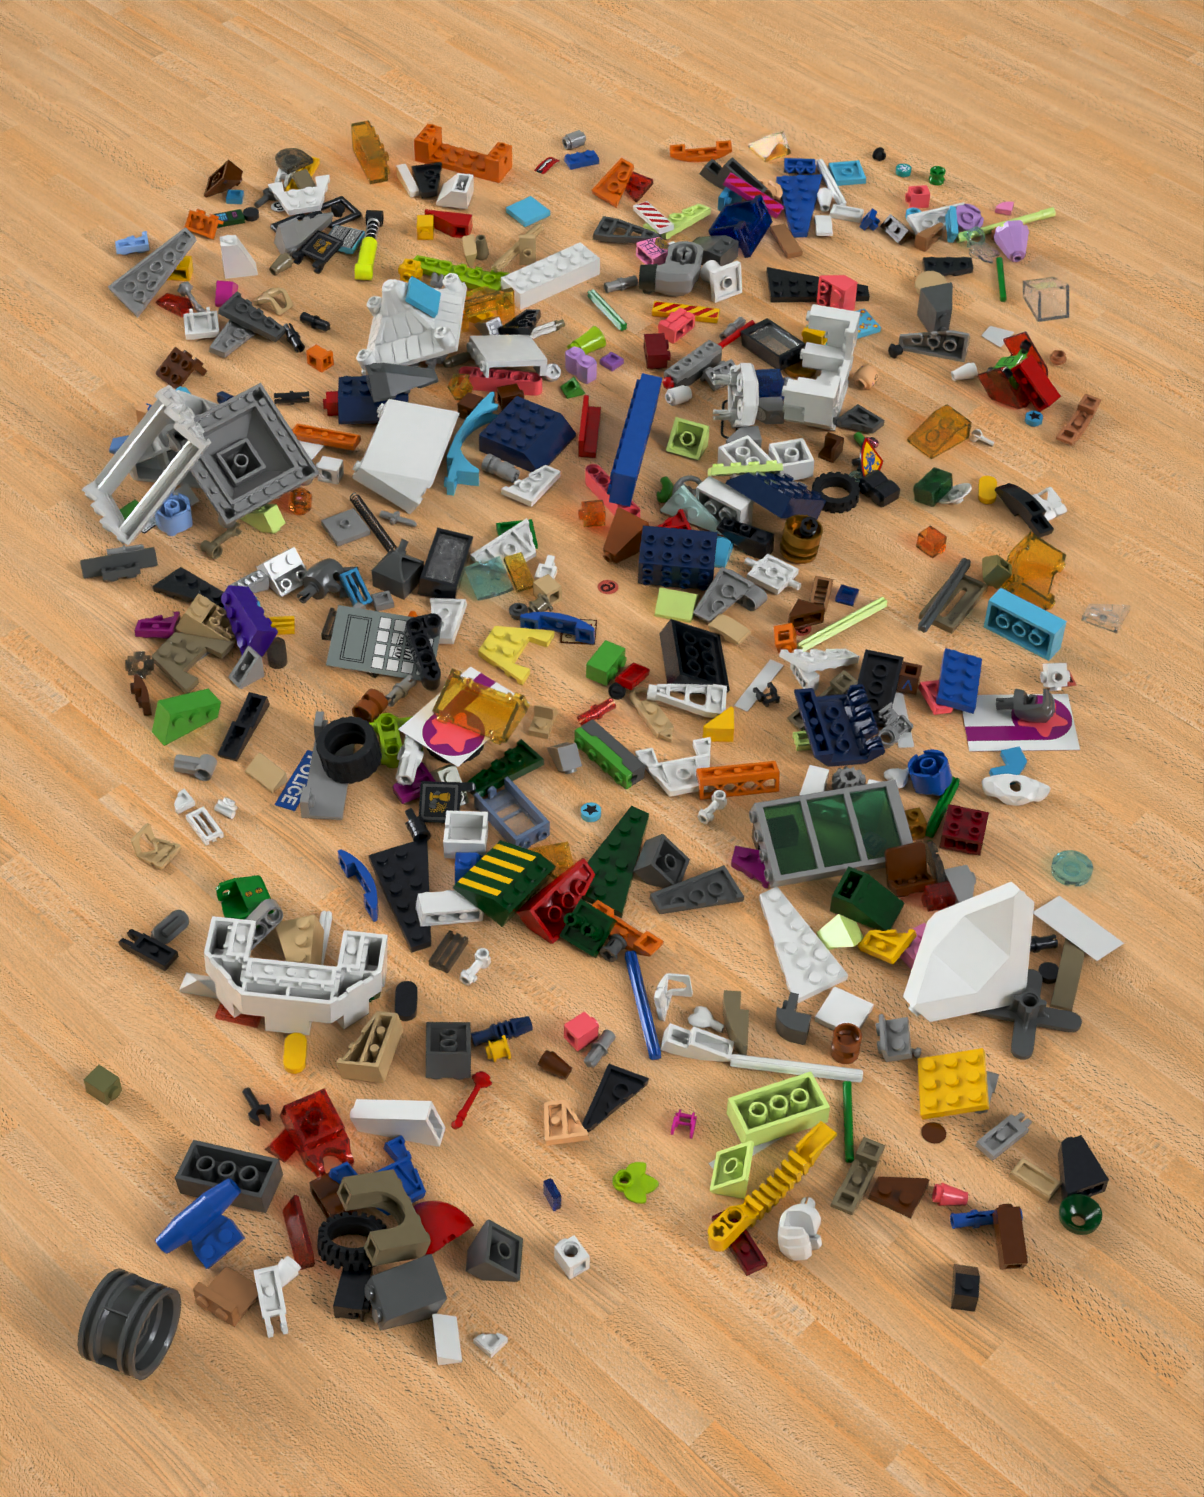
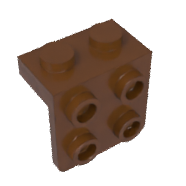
M174 347L156 371V375L177 389L184 384L193 370L202 376L205 375L207 370L202 367L204 363L196 357L193 360V356L186 350L182 352L177 347Z
M922 841L885 850L887 887L897 897H906L911 893L927 892L929 889L936 888L935 879L927 872L926 849Z

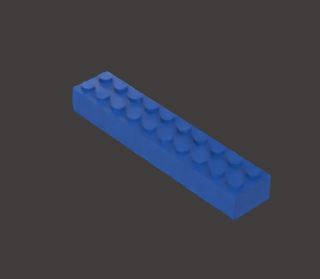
M642 373L641 379L636 381L613 469L610 474V484L607 490V494L610 495V503L628 507L631 505L657 407L662 377Z

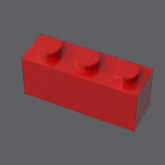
M1032 354L1010 369L1014 373L1013 377L1038 412L1048 408L1061 397Z

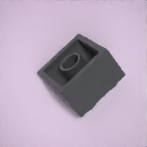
M664 834L645 841L634 872L646 884L666 888L682 882L690 859Z

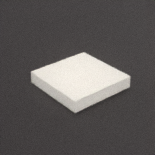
M834 986L816 1014L815 1022L832 1030L842 1023H851L861 1029L874 1004Z

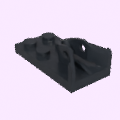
M865 649L858 684L864 686L868 697L867 702L863 704H870L877 726L884 728L886 727L884 725L885 722L882 719L879 720L876 715L891 702L892 704L894 703L904 657Z

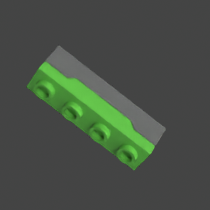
M594 719L575 730L574 743L577 744V748L585 752L589 759L595 761L617 784L628 789L644 779L645 764Z

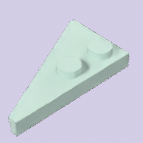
M684 485L660 509L661 512L673 517L679 509H683L689 523L722 535L716 530L720 522Z

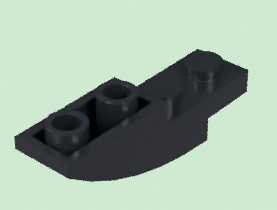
M1011 483L995 488V492L1014 516L1020 515L1037 538L1052 534L1054 528L1044 516L1046 513L1045 508L1031 494Z

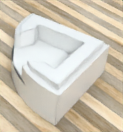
M185 789L177 794L174 803L176 813L180 814L195 806V801Z
M500 1333L480 1334L473 1339V1343L492 1358L508 1343V1338Z

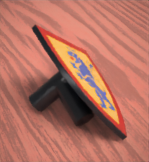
M864 437L861 445L860 457L852 459L853 466L858 465L856 471L862 474V477L874 470L880 471L884 462L866 437Z

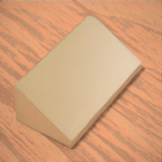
M474 234L462 237L465 258L469 268H473L477 256Z
M261 753L255 756L245 770V773L271 793H274L287 783L286 772Z

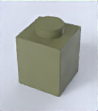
M98 1065L84 1079L86 1092L105 1105L116 1099L122 1091L119 1077L101 1065Z

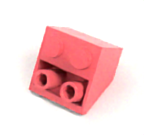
M845 275L819 276L816 304L850 311L854 310L858 282Z

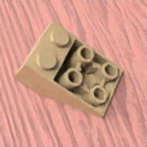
M199 593L176 627L177 630L184 634L231 641L233 644L237 641L232 632L229 618H227L226 610Z

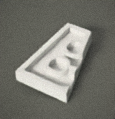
M430 598L431 613L438 614L442 620L439 644H454L467 607L466 599Z

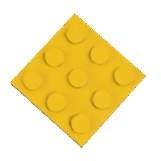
M983 1048L917 1059L920 1116L922 1120L989 1110L986 1058Z

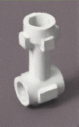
M715 791L712 795V803L708 808L699 811L698 820L701 823L707 824L709 821H712L714 819L713 813L727 805L726 793L724 791Z
M478 949L474 954L476 961L469 969H463L460 973V981L463 984L470 986L472 982L475 983L477 980L476 973L480 968L485 969L490 965L491 957L487 949Z

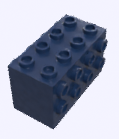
M643 526L638 566V584L707 590L713 581L718 532Z

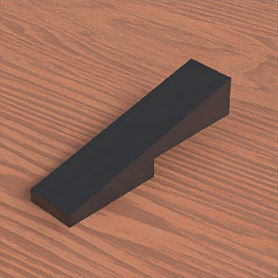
M248 693L236 722L232 721L218 752V757L233 761L239 759L270 706L267 696Z

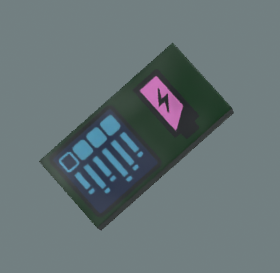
M241 209L214 214L219 216V220L224 221L223 225L218 224L217 228L245 223Z

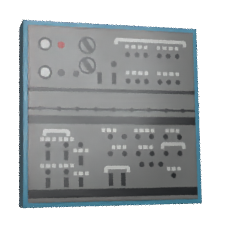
M335 225L328 235L344 241V244L338 251L353 254L362 242L365 231Z

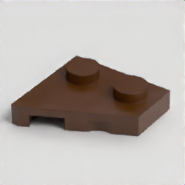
M878 1177L868 1199L911 1219L930 1180L927 1178Z

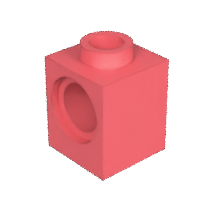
M927 185L908 186L905 201L906 203L908 202L910 208H929L930 192Z

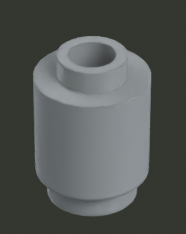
M580 130L566 134L562 138V143L566 150L580 147L586 141L584 132Z

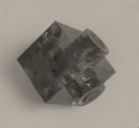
M145 651L133 652V655L128 656V660H125V669L128 671V675L138 674L142 679H146V675H151V671H154V659H151V655H145ZM140 661L144 662V668L142 669L138 667Z

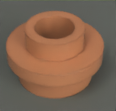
M1054 350L1050 354L1049 359L1053 364L1061 365L1066 362L1067 357L1064 351Z

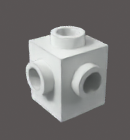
M1043 663V672L1040 674L1043 686L1050 687V691L1062 690L1061 687L1068 686L1067 682L1070 681V672L1067 670V663Z

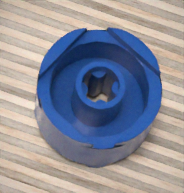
M930 749L923 751L924 754L920 756L914 755L908 762V769L915 792L925 795L934 794L935 796L944 794L945 789L950 786L953 780L950 765L945 754L942 751Z

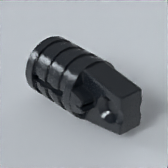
M412 808L406 810L405 813L409 821L405 825L413 841L426 837L428 841L431 838V834L422 816L416 817Z

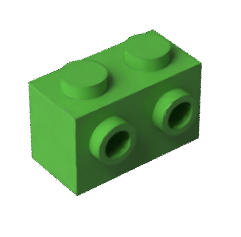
M605 640L587 662L586 678L607 686L611 680L615 679L617 671L626 664L625 648Z

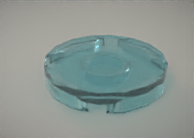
M1066 850L1057 853L1053 858L1051 872L1058 882L1067 886L1070 884L1075 885L1076 887L1086 884L1091 879L1093 865L1091 860L1083 853Z

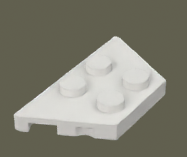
M526 518L472 553L470 559L508 575L535 557L536 549L533 544L528 519Z

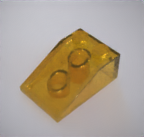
M946 404L935 410L907 438V441L930 459H933L967 440L970 436L972 422Z

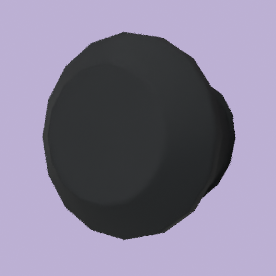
M882 147L874 150L872 157L882 161L886 158V153H884Z
M340 203L331 206V212L335 217H342L345 207Z
M890 344L888 348L889 355L897 358L898 355L903 353L902 346L900 344Z
M616 682L610 685L608 692L611 698L619 700L625 696L626 689Z

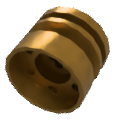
M799 514L791 516L784 525L780 553L784 558L794 563H810L815 560L818 554L819 543L823 534V526L820 522L816 520L818 527L812 537H804L799 531L802 520L811 517L808 515ZM807 524L806 529L810 530L811 525Z

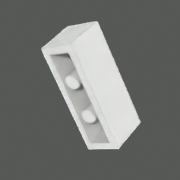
M456 890L418 893L416 911L420 927L483 921L484 912Z

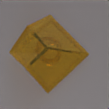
M784 130L748 144V147L764 162L791 154Z

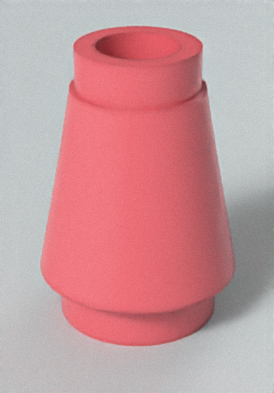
M945 1183L935 1184L932 1201L937 1203L938 1206H966L968 1192Z

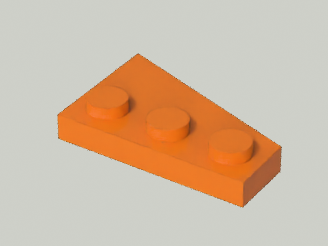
M621 157L592 189V194L617 208L634 170V165Z

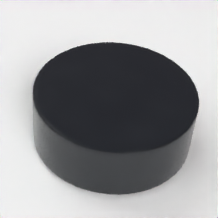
M254 207L244 209L243 215L245 220L256 221L259 218V210Z
M1051 962L1042 963L1038 969L1042 976V982L1046 984L1055 983L1059 967Z

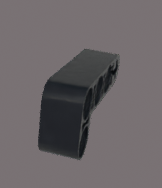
M435 613L410 618L406 622L405 629L408 646L422 684L427 690L437 689L441 678V671L429 639L438 637L441 632L442 620Z

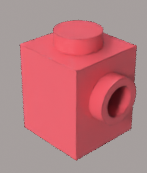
M584 1011L564 1024V1038L578 1052L598 1039L599 1024L594 1017H590Z

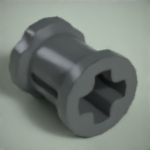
M611 934L609 942L600 949V955L605 960L614 962L617 959V954L620 950L625 949L627 943L622 936Z

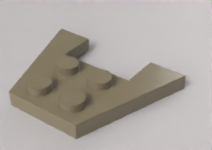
M175 632L151 657L152 662L185 694H188L199 683L197 677L187 673L206 652L224 658L234 648V644L231 641Z

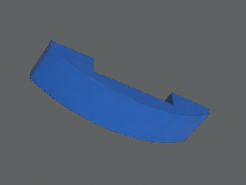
M531 612L521 614L520 628L552 630L575 635V641L595 643V628L578 618L554 612Z
M342 849L338 850L339 865L347 878L356 876L366 893L364 894L365 909L372 921L376 922L379 911L378 898L371 874L356 857Z

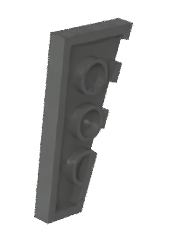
M238 291L218 310V314L275 343L285 334L283 326L271 317H266L260 308L256 309L252 306V302L248 299H243Z
M725 865L651 893L650 900L659 914L742 902L744 901V895Z

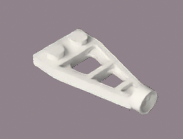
M649 684L647 700H658L704 717L715 718L726 710L727 686L717 684ZM670 692H684V700L671 697ZM692 693L705 694V704L699 705L691 702L689 695Z

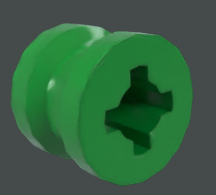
M934 166L930 169V184L942 185L945 179L943 176H945L946 170L943 167Z

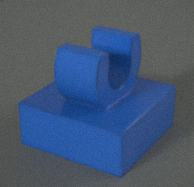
M872 208L863 217L860 224L861 229L865 231L869 226L874 231L878 227L880 220L876 218V210Z

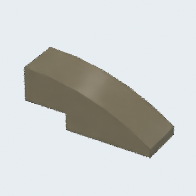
M724 990L723 1018L729 1039L734 1041V1048L737 1053L747 1055L749 1010L740 1009L741 991Z

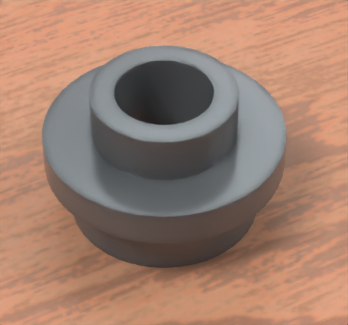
M514 603L509 607V614L515 620H520L521 614L528 613V608L523 603Z

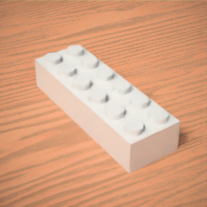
M581 242L501 277V294L518 309L522 310L599 275L600 258Z

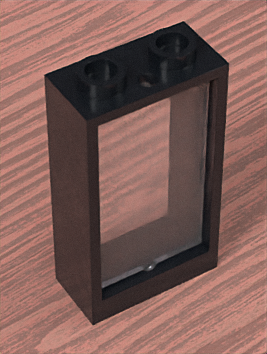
M768 318L741 331L742 346L778 371L803 360L800 359V353L802 348L805 349L806 344Z

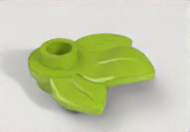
M644 1162L629 1164L626 1169L619 1170L613 1176L612 1181L616 1190L623 1192L629 1201L637 1204L646 1203V1194L653 1192L659 1186V1182L645 1174L646 1163Z

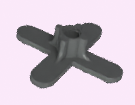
M1028 969L1026 992H1023L1021 995H1015L1011 1005L976 1012L980 1016L1014 1022L1011 1053L1020 1060H1026L1032 1056L1037 1026L1064 1032H1076L1082 1024V1019L1077 1013L1046 1007L1047 1002L1040 998L1042 976L1034 969Z

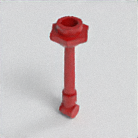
M479 1071L472 1075L476 1086L462 1109L458 1112L456 1120L451 1123L453 1129L456 1130L463 1126L467 1112L480 1088H487L492 1085L491 1077L486 1072Z

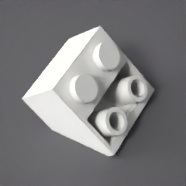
M457 173L444 183L436 205L468 209L474 192L473 175Z
M295 547L285 550L256 566L257 570H261L269 576V587L279 597L302 586L303 576L307 572Z

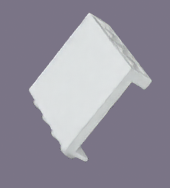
M530 335L470 336L469 342H467V352L470 353L472 359H474L476 365H478L486 378H489V367L533 366L539 376H546L547 358Z

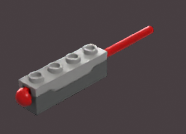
M753 320L749 321L718 344L708 340L664 371L663 387L668 390L681 385L690 386L702 377L703 371L706 368L716 367L721 362L722 349L740 337L741 331L754 325L755 322Z

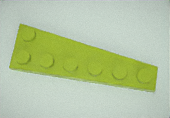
M419 255L413 259L421 261L423 274L431 276L432 273H437L438 276L442 274L444 277L449 273L457 274L461 282H465L467 288L492 296H497L501 292V277L509 274L502 271L497 273L493 272V270L491 272L483 271L481 267H476L475 269L468 268L466 264L452 265L450 261Z

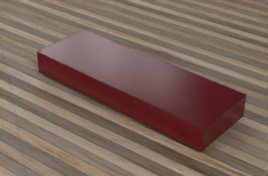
M723 1211L716 1215H713L712 1222H714L723 1213ZM731 1219V1220H729V1221L732 1222V1223H736V1222H738L739 1220H738V1219ZM745 1229L729 1246V1249L746 1276L767 1267L768 1262L747 1229Z

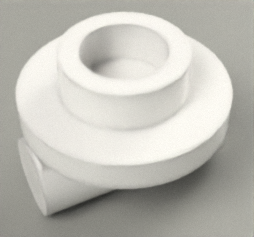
M224 797L223 800H218L214 810L233 819L238 807L234 805L235 801Z

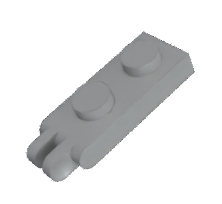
M1022 1112L1016 1116L1011 1114L980 1138L976 1143V1147L993 1161L1028 1133V1127L1032 1121L1027 1118L1021 1122L1025 1118Z

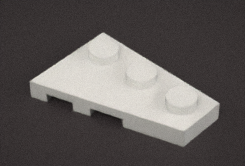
M544 465L529 473V477L514 481V485L510 487L505 486L501 488V494L532 507L561 477V471Z

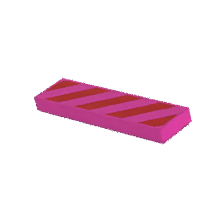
M730 173L723 183L724 186L776 219L784 208L783 205L733 173Z

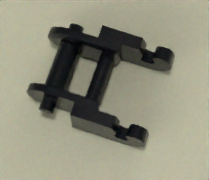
M772 682L767 683V687L770 688V693L767 694L760 692L757 687L753 688L756 698L759 702H763L765 707H769V703L774 701L776 703L780 702L777 689Z

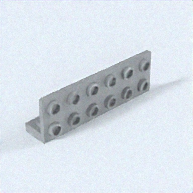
M316 711L314 720L315 742L307 786H302L300 797L301 817L342 820L348 783L335 782L324 772L316 750V739L319 736V732L328 724V720H325L324 712ZM355 744L341 748L335 755L348 756L353 754Z

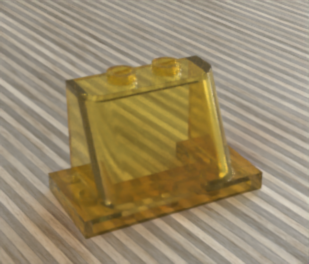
M483 286L466 291L460 334L469 331L470 317L497 310V317H500L501 322L515 318L514 290L512 287L498 291Z

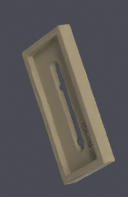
M964 575L932 625L952 634L988 591V585ZM943 586L919 613V619L923 618ZM961 590H965L966 593L946 617L940 616V613L945 610Z

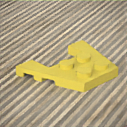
M494 626L478 650V656L495 668L499 667L505 672V675L508 677L512 676L517 680L518 684L523 685L530 675V669L517 665L515 662L528 642L548 647L554 638V631Z

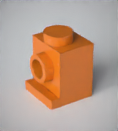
M317 344L306 350L307 364L321 373L334 365L333 351H327Z
M792 623L774 626L775 646L778 653H780L781 649H787L790 653L797 649V633Z

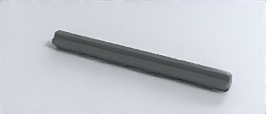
M961 559L919 622V631L923 633L928 631L969 569L970 559Z

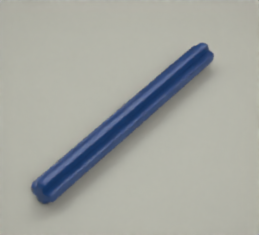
M633 950L627 951L625 953V961L649 1058L651 1060H659L661 1058V1050L637 954Z

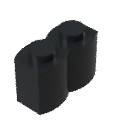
M874 470L860 478L859 487L861 493L871 497L872 501L878 506L884 507L899 499V486L892 480L887 479L881 471Z

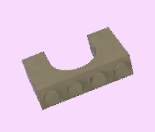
M394 1169L342 1178L337 1194L345 1211L367 1207L380 1208L390 1213L398 1223L396 1227L371 1231L369 1233L364 1249L373 1266L425 1256L431 1242L430 1235L425 1231L421 1218L412 1206L411 1199L407 1196L402 1181L397 1177Z

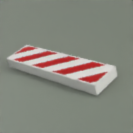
M648 201L633 205V211L659 234L674 230V224Z

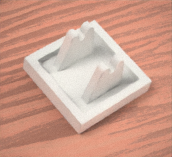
M206 307L207 312L193 313V309H189L190 313L183 314L186 340L217 337L220 333L217 311H210V307Z

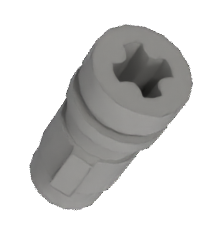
M490 453L485 456L481 465L482 470L492 475L496 474L498 477L512 483L518 479L520 471L514 468V465L506 461L502 462L500 458Z

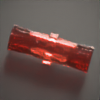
M608 698L598 705L594 704L591 706L590 710L577 716L578 722L586 718L579 724L582 726L592 719L599 720L604 714L616 709L615 703L607 706L614 700Z

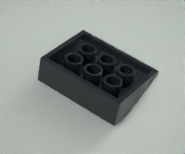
M670 619L659 633L667 684H717L727 686L728 693L730 688L720 635Z

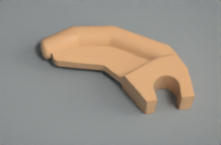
M772 179L759 180L768 188L764 193L770 192L774 199H781L783 194L781 185Z

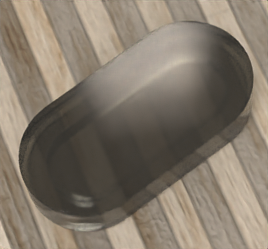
M275 637L267 649L268 664L271 668L281 669L288 662L285 641L280 637Z

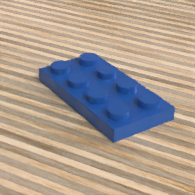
M945 648L942 657L936 703L973 714L976 709L982 658Z

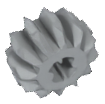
M845 765L843 769L838 768L832 776L833 790L865 785L866 782L865 775L862 774L861 769L855 770L854 766L848 768Z

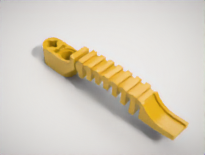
M822 1121L812 1128L795 1146L796 1153L792 1149L788 1152L789 1162L784 1159L781 1162V1170L777 1167L774 1170V1177L770 1175L766 1179V1185L762 1183L759 1186V1191L755 1189L752 1192V1198L748 1194L744 1198L742 1205L730 1206L725 1209L709 1226V1247L717 1252L724 1251L748 1226L753 1228L756 1225V1220L759 1219L761 1221L764 1218V1214L766 1212L769 1213L772 1210V1206H776L779 1203V1199H783L786 1196V1192L788 1190L791 1191L794 1188V1184H798L801 1181V1177L809 1172L808 1169L814 1166L818 1156L837 1136V1133ZM738 1219L739 1221L732 1223L729 1220Z

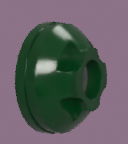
M1073 1194L1061 1202L1059 1219L1068 1231L1078 1235H1087L1099 1227L1102 1220V1210L1099 1204L1091 1197L1083 1194ZM1079 1216L1084 1219L1085 1224L1081 1226L1075 1225L1071 1218Z

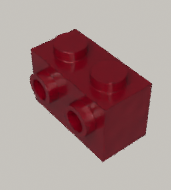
M664 333L644 334L643 348L647 369L667 368L668 361L671 360L669 342L665 340Z

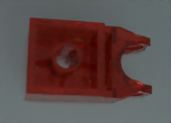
M325 1088L283 1106L280 1118L304 1165L317 1178L326 1174L323 1158L326 1156H334L341 1163L348 1162L351 1167L353 1166L354 1159L350 1149V1139Z

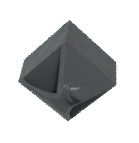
M401 539L399 547H396V549L392 548L372 569V581L374 587L383 591L389 590L390 594L404 600L420 583L424 561L406 554L407 551L405 550L409 541Z

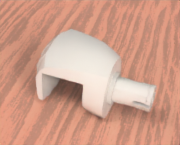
M806 1197L802 1198L800 1204L793 1205L785 1210L780 1218L778 1226L779 1248L783 1255L794 1261L807 1260L812 1256V1250H817L822 1245L821 1236L817 1234L821 1224V1217L815 1209V1201L808 1197L807 1203Z

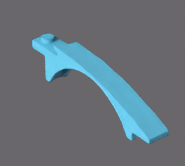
M490 392L476 406L454 437L446 457L448 477L445 476L444 487H447V495L454 496L457 484L479 486V469L464 457L461 447L465 439L473 431L491 423L497 417V414H493V411L498 409V404H495V392Z

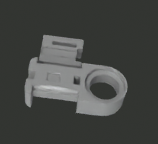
M892 702L878 711L876 715L879 720L882 719L885 722L884 725L886 726L880 730L877 737L888 735L891 739L889 743L882 741L885 749L897 743L900 738L899 736L907 730L911 732L913 729V724L904 715L899 717L892 709Z

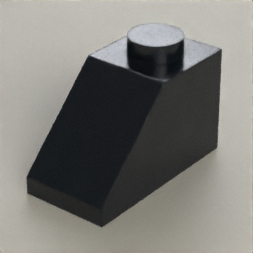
M954 1264L951 1309L975 1312L979 1298L980 1275L978 1267Z

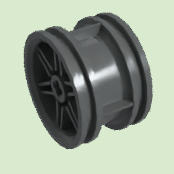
M121 1268L114 1269L108 1273L94 1290L83 1313L77 1344L80 1356L137 1380H144L149 1377L164 1359L175 1336L181 1313V1297L178 1290L147 1280Z

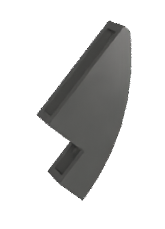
M733 157L723 167L711 159L699 173L707 181L723 190L726 187L723 183L730 173H733L763 193L768 189Z

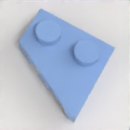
M147 231L142 232V236L138 238L132 235L115 241L117 254L128 255L134 252L144 253L150 251Z

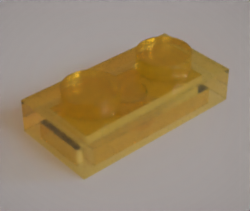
M522 552L504 557V563L517 593L533 588L534 580Z

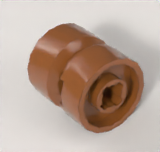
M369 689L362 696L361 700L354 705L352 714L354 717L374 722L379 717V714H382L387 708L388 700L380 691Z
M842 1023L835 1027L831 1045V1056L836 1062L851 1064L858 1059L862 1032L856 1025Z

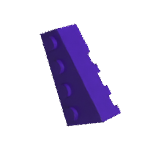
M228 585L221 596V601L225 607L227 618H229L232 632L236 637L241 654L243 655L246 648L251 646L263 657L278 631L276 628L271 627L272 622L270 618L264 616V609L257 605L258 600L249 587Z

